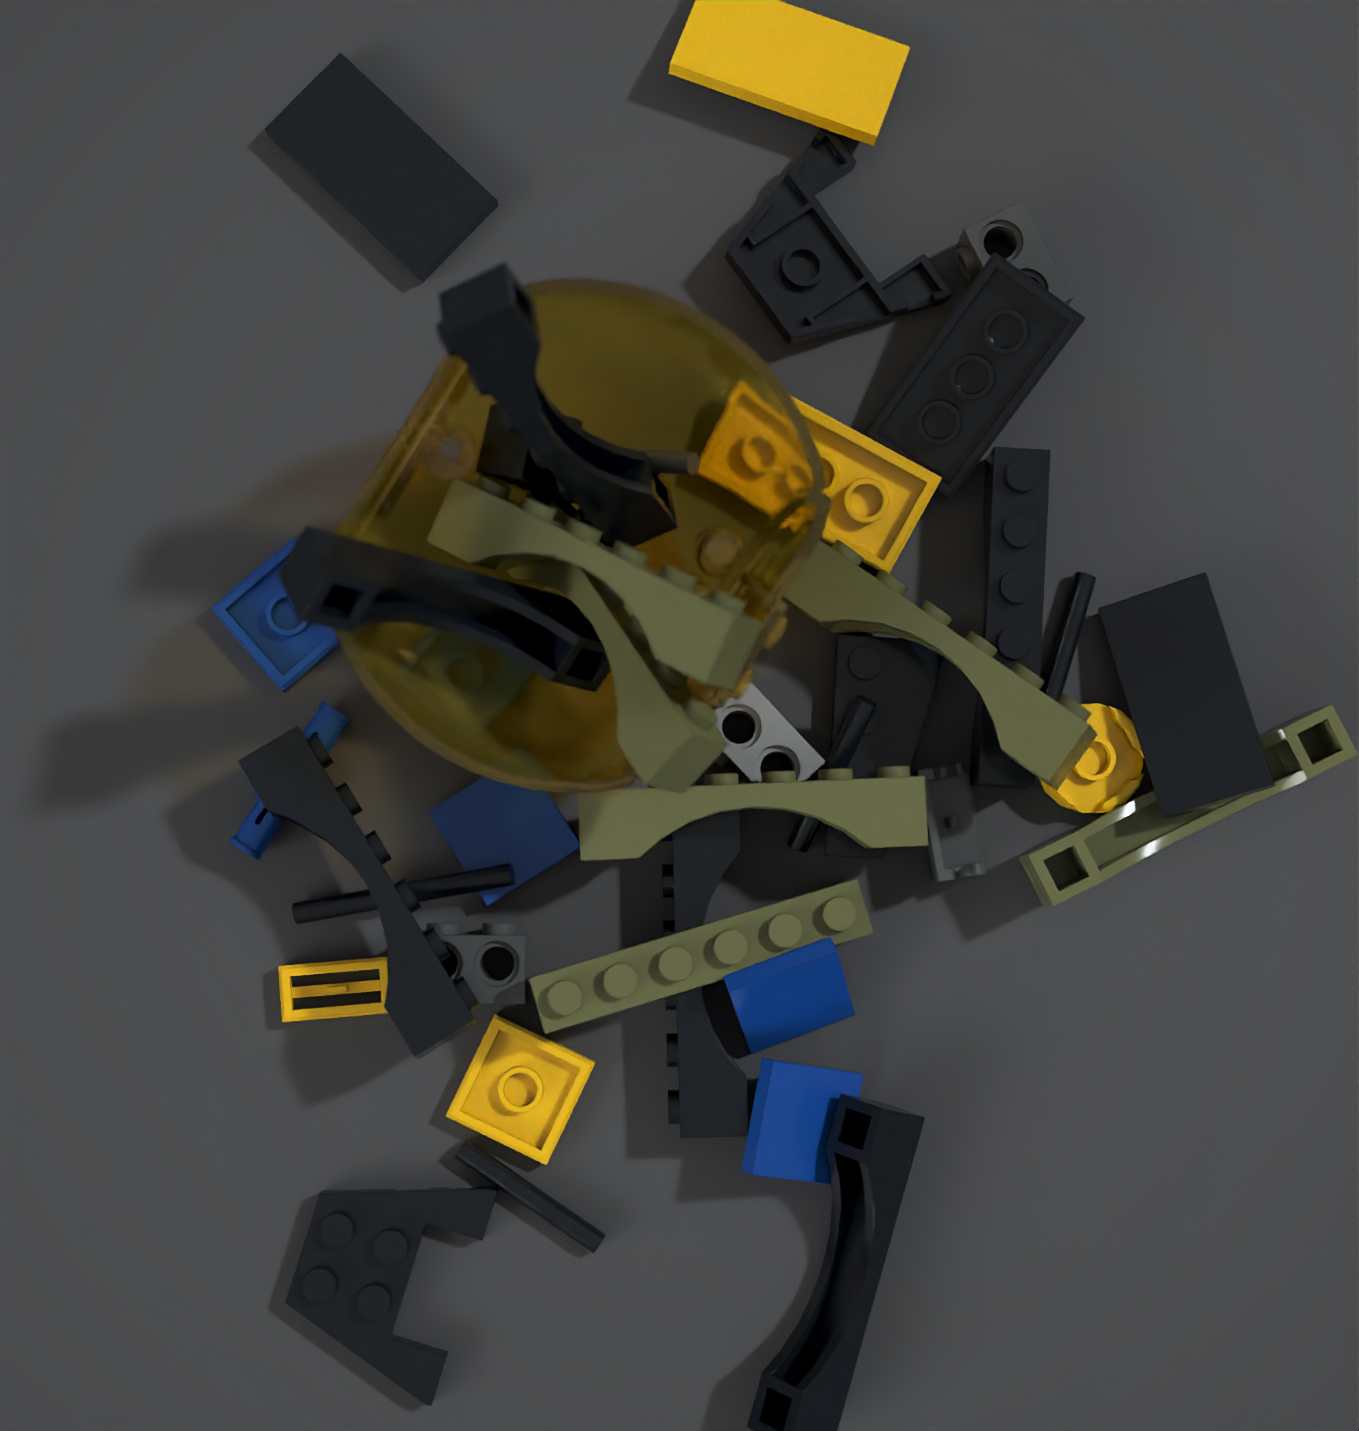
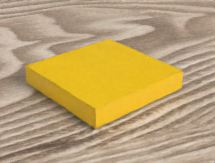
M495 1013L448 1109L446 1117L547 1165L596 1061Z

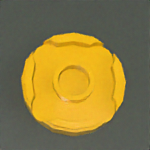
M1099 703L1080 704L1091 713L1086 722L1092 726L1098 735L1058 790H1055L1041 779L1039 780L1044 791L1062 807L1078 813L1109 812L1126 803L1139 788L1144 774L1141 773L1144 755L1133 721L1121 710Z

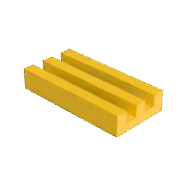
M388 956L278 966L282 1022L388 1013L384 1007L388 984ZM379 969L380 979L292 987L291 976ZM381 991V1002L294 1009L293 998Z

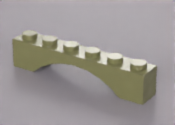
M481 474L477 483L453 477L427 542L470 564L500 572L524 564L548 561L569 562L580 565L605 581L628 605L643 628L655 659L704 684L733 690L763 623L742 613L746 605L745 601L716 588H712L709 596L693 589L697 581L696 577L667 564H663L660 572L646 566L649 558L647 553L619 541L615 542L612 549L599 542L603 533L600 530L572 518L569 519L567 526L553 520L557 512L556 509L527 496H524L520 504L509 498L512 488L497 480Z
M531 491L525 495L556 509L557 512L553 520L567 526L570 518L577 521L581 520V515L571 504L569 505L561 497L556 496L552 500ZM548 561L524 564L507 570L512 579L548 591L560 592L574 602L593 624L606 649L614 677L618 709V744L645 785L684 794L729 745L716 725L718 716L704 700L697 697L687 683L689 675L655 659L646 634L628 605L605 581L580 565L569 562Z
M814 537L776 592L792 606L832 634L858 631L890 634L919 643L947 658L968 677L979 691L994 721L1001 749L1012 760L1055 790H1058L1098 735L1092 726L1086 722L1091 713L1065 694H1062L1059 700L1055 701L1039 689L1044 681L1020 663L1016 662L1011 669L1002 665L993 658L998 650L973 631H969L966 637L963 638L947 626L952 621V618L934 604L924 600L921 606L918 607L904 598L903 595L908 588L885 571L880 569L875 577L859 567L864 558L841 541L836 540L830 547L817 537Z
M1330 704L1312 709L1260 735L1276 784L1275 787L1168 820L1162 817L1155 791L1152 789L1019 855L1018 858L1042 905L1054 907L1108 880L1144 858L1202 828L1272 795L1307 781L1357 756L1358 753L1333 705Z
M910 766L875 768L876 778L853 779L852 768L818 770L819 781L797 782L796 771L762 772V783L739 784L737 773L704 775L705 786H690L684 794L648 785L647 788L625 789L623 778L590 780V791H578L580 860L639 859L661 839L688 823L721 812L749 808L784 810L815 818L842 831L865 849L928 846L925 776L910 777Z
M851 879L698 927L528 977L543 1031L547 1034L723 980V977L727 974L827 937H831L834 945L873 934L874 932L858 880Z

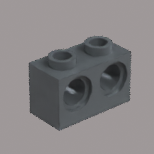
M1023 200L963 229L957 243L959 249L955 251V256L967 280L975 279L991 257L984 248V242L989 239H999L1010 250V256L1005 258L1007 261L1066 304H1070L1073 296Z
M426 923V931L434 927L445 947L452 950L456 955L457 969L453 976H451L452 981L463 976L480 1004H525L529 1001V934H516V923H482V934H460V923ZM493 947H503L513 956L514 968L507 978H494L487 973L484 967L485 955Z

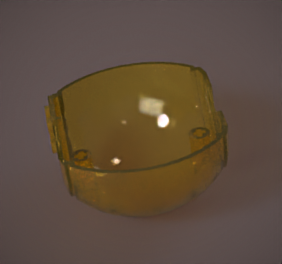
M549 279L524 283L522 286L536 305L542 343L536 368V377L549 400L564 415L581 420L583 422L582 429L620 447L695 452L699 456L700 465L695 475L660 473L670 486L678 528L634 548L649 555L646 566L659 572L663 564L682 570L697 578L693 589L708 596L712 588L729 593L746 602L742 613L763 622L733 690L704 684L691 676L687 680V683L697 697L704 700L710 707L714 704L722 709L729 697L737 701L748 688L755 674V670L749 666L762 646L770 650L783 634L788 624V619L783 614L788 605L781 598L821 538L831 509L832 498L822 493L827 484L819 453L806 421L789 392L770 367L743 340L718 321L684 302L650 289L622 282L598 279ZM446 353L430 382L374 472L365 483L335 534L564 596L560 592L548 591L512 579L507 570L500 572L470 564L427 542L452 480L460 478L477 483L480 474L476 472L490 406L491 404L497 405L490 394L483 397L477 391L470 378L468 367L459 356L452 358ZM452 438L460 443V454L449 458L441 453L440 443H447ZM511 487L512 491L509 498L519 503L527 493ZM571 504L576 508V510L579 509L577 504ZM383 623L367 626L355 633L334 629L350 664L367 690L383 709L418 741L438 755L471 772L505 784L531 790L561 793L602 792L632 786L636 779L643 783L617 742L618 709L612 670L595 693L550 682L529 667L496 649L468 637L439 628L413 623Z

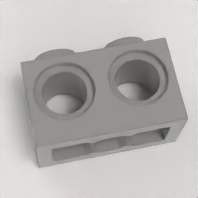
M749 679L715 710L718 716L716 725L722 734V723L732 714L747 716L754 726V735L748 742L735 744L727 740L729 745L714 760L720 767L729 761L743 776L739 784L762 783L761 762L766 756L771 754H780L789 760L792 771H796V782L806 781L826 762Z

